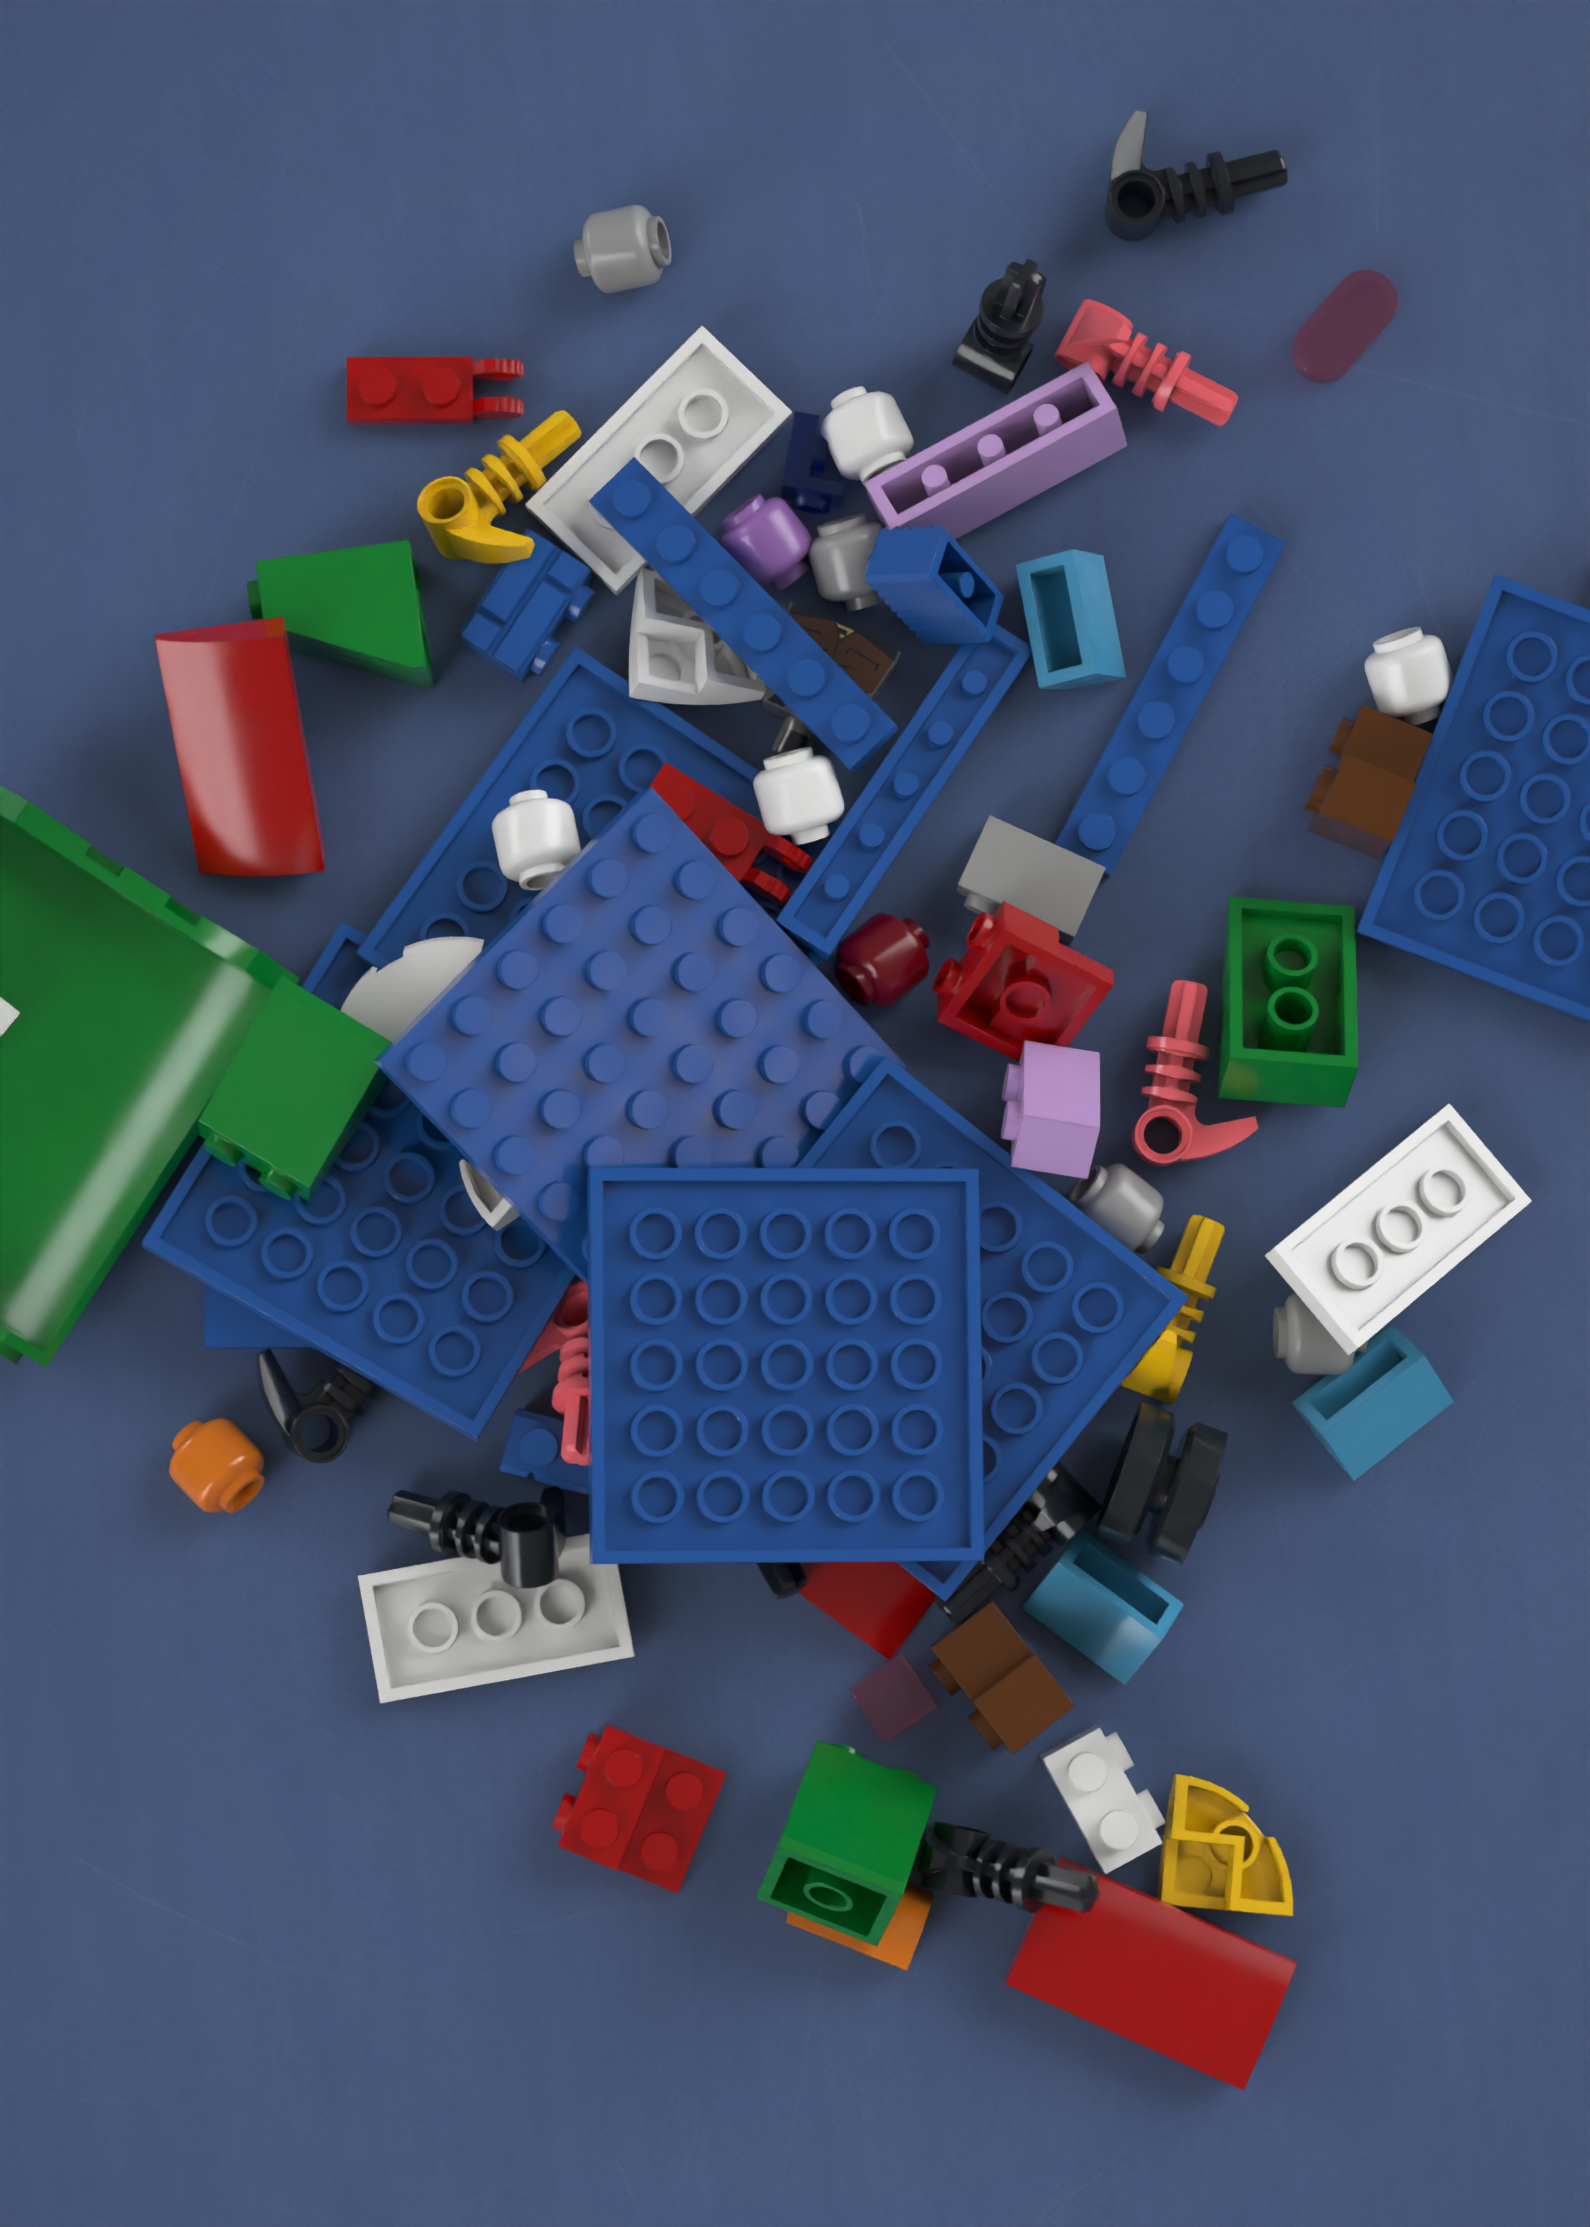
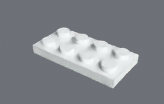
M701 326L525 504L526 509L573 555L591 569L592 573L617 596L648 563L591 506L589 500L635 457L695 517L793 418V412L707 329Z
M1447 1104L1275 1246L1265 1257L1349 1356L1525 1208L1532 1200L1450 1104Z
M590 1533L566 1538L564 1549L559 1557L558 1577L553 1582L537 1588H518L507 1584L501 1576L500 1562L487 1564L480 1562L477 1558L470 1559L466 1557L358 1576L380 1703L635 1657L619 1564H590Z

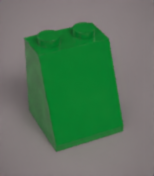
M409 540L255 561L258 580L247 581V593L252 619L263 620L284 617L289 649L291 651L417 688L435 687L419 567Z
M281 976L198 1120L199 1134L206 1139L203 1147L210 1154L228 1165L236 1167L241 1160L262 1173L258 1179L260 1183L278 1196L292 1200L294 1195L297 1194L310 1202L389 1080V1077L373 1060L391 1041Z
M817 1740L804 1769L756 1899L878 1946L904 1893L938 1787L925 1783L918 1774L911 1770L900 1767L887 1768L863 1758L859 1751L850 1746L838 1743L829 1745Z

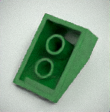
M1229 896L1227 902L1218 1037V1098L1345 1108L1358 1070L1355 906Z

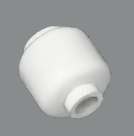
M859 386L844 391L831 401L833 410L825 417L820 431L840 474L844 478L861 480L864 485V482L906 460V456L910 453L914 441L891 394L880 391L867 393L864 387Z
M1413 627L1376 640L1373 643L1375 652L1366 659L1364 665L1379 712L1393 718L1404 717L1405 723L1412 726L1439 717L1441 711L1440 704L1446 701L1454 679L1440 638L1435 635H1423L1420 627Z
M812 747L799 748L764 759L765 770L756 775L753 785L766 830L777 836L790 834L794 845L809 843L829 836L827 824L837 820L844 811V801L831 759L823 755H814Z
M529 790L515 794L509 799L510 806L499 812L493 820L492 831L503 875L508 879L519 882L521 888L525 890H543L581 852L574 814L570 805L559 799L548 798L547 793L543 790Z

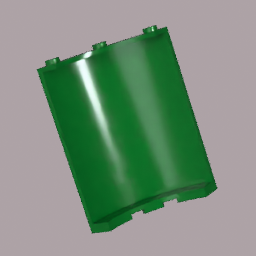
M0 785V997L20 1012L18 1017L0 1036V1355L15 1364H18L22 1356L25 1355L42 1366L47 1367L198 1136V1120L281 976L295 984L298 983L300 978L259 949L208 918L200 917L175 901L174 897L126 866L122 867L93 848L91 843L38 807Z

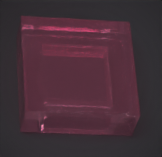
M902 1653L849 1688L850 1693L884 1743L937 1708V1705Z

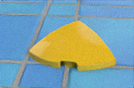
M1174 1774L1165 1820L1156 1899L1172 1906L1293 1916L1291 1879L1283 1853L1275 1837H1265L1257 1825L1245 1813L1248 1812L1249 1806L1226 1789L1196 1777Z

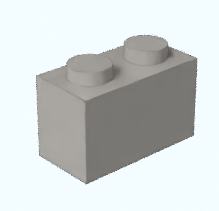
M989 815L958 883L956 893L967 897L963 906L978 915L981 912H986L993 916L1002 902L1005 901L1058 928L1059 940L1061 939L1072 944L1106 867Z

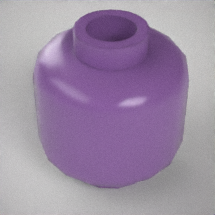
M760 493L756 494L732 511L720 523L725 532L722 534L719 544L761 587L773 583L781 591L795 582L809 569L803 558L809 552L813 540L812 536L784 499L772 497L764 500Z

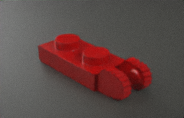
M347 357V422L352 425L474 424V420L523 417L524 401L518 398L500 396L474 400V381L509 382L523 378L524 362L505 358H484L474 361L473 357Z
M666 762L649 786L656 791L740 884H743L774 904L785 907L793 894L780 880L752 867L761 852L764 851L787 868L807 874L814 863V859L805 851L783 837L769 833L763 822Z

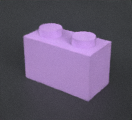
M1025 1040L1019 1065L1010 1063L1007 1065L1002 1090V1101L1007 1103L1003 1116L1001 1139L1011 1140V1167L1088 1179L1100 1131V1053Z

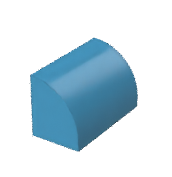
M1071 549L1016 564L1039 688L1051 690L1070 689L1125 679L1126 672L1104 556Z
M1391 1323L1368 1342L1366 1352H1355L1353 1364L1347 1372L1340 1375H1326L1294 1400L1292 1404L1330 1455L1350 1478L1355 1481L1454 1401L1425 1355Z
M1081 1528L1045 1573L1021 1609L1125 1685L1163 1640L1184 1604Z

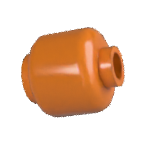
M216 1418L204 1424L200 1420H195L186 1425L172 1442V1448L175 1452L170 1461L169 1473L173 1481L204 1512L218 1513L225 1511L229 1514L238 1512L257 1496L264 1485L265 1479L262 1473L265 1459L261 1450L229 1419Z

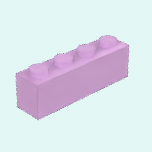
M1087 361L864 482L878 521L889 530H892L895 526L902 530L908 525L912 530L917 525L923 529L928 524L932 528L941 524L951 537L956 540L1128 445L1118 409Z

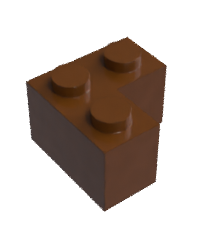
M1364 705L1361 706L1354 720L1342 717L1328 749V752L1338 756L1334 768L1327 765L1324 766L1321 774H1318L1304 806V810L1314 814L1308 831L1379 859L1394 840L1417 785L1414 780L1433 734Z
M989 1600L966 1620L955 1626L930 1646L938 1658L928 1665L951 1696L960 1689L964 1691L977 1708L967 1718L993 1751L1001 1744H1004L1012 1754L1016 1753L1075 1707L1036 1654L1032 1653L992 1600Z

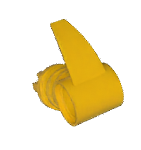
M565 410L553 413L519 442L509 434L504 435L497 441L501 457L498 458L492 454H486L481 458V463L485 470L481 472L476 468H469L464 472L467 482L458 477H442L432 481L421 491L417 500V510L441 555L451 560L468 559L486 564L510 563L531 557L535 547L532 538L493 527L491 522L494 517L500 518L506 513L502 503L504 500L517 504L523 499L519 489L521 486L529 490L538 491L547 483L541 469L581 437L582 432L571 415Z
M1201 1215L1189 1217L1170 1269L1160 1266L1156 1267V1271L1186 1294L1189 1299L1121 1382L1120 1386L1172 1406L1175 1403L1193 1356V1351L1181 1347L1184 1341L1193 1344L1197 1332L1189 1330L1188 1327L1191 1320L1201 1323L1205 1311L1196 1308L1199 1299L1209 1302V1299L1214 1298L1217 1288L1206 1284V1280L1225 1233L1224 1226L1219 1222Z

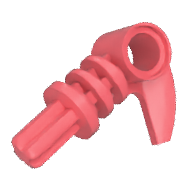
M1090 299L1083 300L1054 354V358L1058 363L1070 371L1088 361L1101 383H1104L1111 371L1115 373L1111 381L1113 384L1122 388L1126 380L1135 383L1131 393L1141 398L1146 389L1154 393L1151 403L1154 404L1153 408L1164 412L1170 402L1217 426H1224L1228 422L1237 405L1238 395L1232 390L1188 369L1192 355L1181 351L1180 353L1177 352L1173 360L1164 356L1168 350L1167 346L1157 342L1153 350L1145 347L1149 337L1137 332L1134 340L1130 339L1133 324L1124 315L1100 302Z
M1188 980L1173 981L1170 987L1161 1037L1148 1036L1146 1049L1156 1054L1157 1060L1156 1064L1146 1065L1145 1073L1152 1076L1153 1081L1152 1086L1141 1088L1140 1094L1149 1098L1147 1111L1133 1126L1131 1146L1138 1159L1152 1167H1167L1176 1162L1194 1161L1215 1156L1241 1143L1258 1129L1256 1116L1213 1125H1203L1195 1117L1198 1097L1189 1092L1191 1084L1201 1083L1202 1075L1194 1072L1195 1062L1209 1060L1211 1048L1199 1044L1208 997V989L1201 983ZM1166 1120L1176 1128L1179 1141L1177 1148L1173 1152L1159 1154L1147 1146L1144 1139V1130L1149 1122Z
M583 1281L571 1284L518 1375L553 1352L560 1350L559 1384L553 1390L552 1405L559 1414L564 1416L561 1456L568 1464L589 1466L588 1286Z

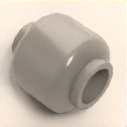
M630 205L590 215L584 224L582 239L575 240L574 257L580 275L582 277L591 276L595 285L604 293H618L654 285L662 275L663 266H668L671 263V244L664 221L660 216L652 217L649 211L642 205Z
M860 513L817 526L819 536L812 540L808 557L821 598L831 602L844 601L847 611L863 609L883 601V598H879L878 591H873L870 584H866L865 574L867 561L873 552L878 533L884 528V525L878 522H867L865 513Z
M1122 1163L1111 1164L1105 1168L1101 1165H1095L1090 1169L1088 1179L1081 1178L1068 1197L1070 1203L1132 1252L1136 1250L1138 1253L1143 1254L1156 1243L1164 1230V1224L1159 1220L1164 1204L1161 1194Z
M1293 1292L1287 1298L1284 1307H1276L1274 1309L1275 1358H1284L1286 1366L1294 1374H1344L1351 1368L1355 1352H1366L1368 1340L1348 1356L1296 1292Z

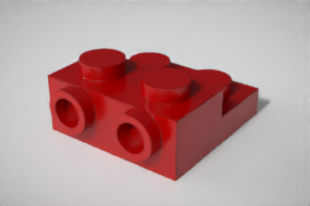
M1003 901L993 916L986 912H981L976 917L966 938V946L970 948L960 962L953 958H948L942 964L933 983V992L937 993L938 1022L1019 1062L1025 1040L1068 1047L1114 986V970L1060 944L1058 928Z
M608 1723L602 1736L590 1732L581 1752L576 1768L587 1772L578 1797L565 1792L551 1826L552 1829L562 1832L557 1846L678 1894L727 1772Z

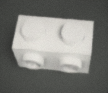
M1094 1725L1039 1755L1097 1863L1105 1874L1163 1843L1156 1828L1166 1822L1147 1789L1138 1794L1135 1793L1124 1771L1133 1767L1134 1763L1116 1732L1105 1737L1100 1727Z

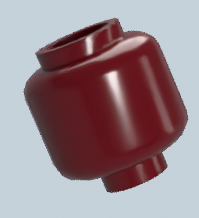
M878 913L871 916L839 943L836 954L838 965L834 969L836 978L844 991L858 1004L867 1006L871 1003L881 1008L892 1006L928 976L930 967L926 949L930 946L928 937L923 929L910 918L906 917L900 920L887 913Z

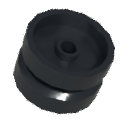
M1142 1402L1135 1413L1118 1456L1102 1503L1094 1535L1127 1546L1136 1539L1147 1513H1154L1146 1541L1149 1554L1182 1565L1198 1529H1201L1213 1501L1220 1478L1218 1471L1224 1455L1228 1433L1196 1422L1186 1429L1175 1455H1169L1176 1426L1173 1413Z

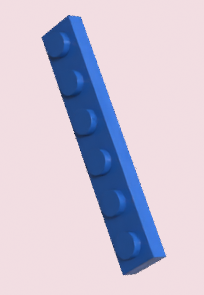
M635 457L589 500L591 506L852 774L899 730L888 715Z
M1231 513L1055 843L1059 847L1106 867L1103 876L1108 879L1286 545V542Z
M998 624L995 625L990 641L986 643H962L775 920V923L787 936L828 961L1032 657V649L1029 644Z

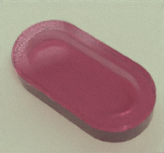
M1372 270L1353 272L1341 281L1300 328L1294 339L1292 360L1296 369L1303 377L1316 383H1331L1342 378L1387 328L1395 315L1398 298L1391 281L1381 273Z

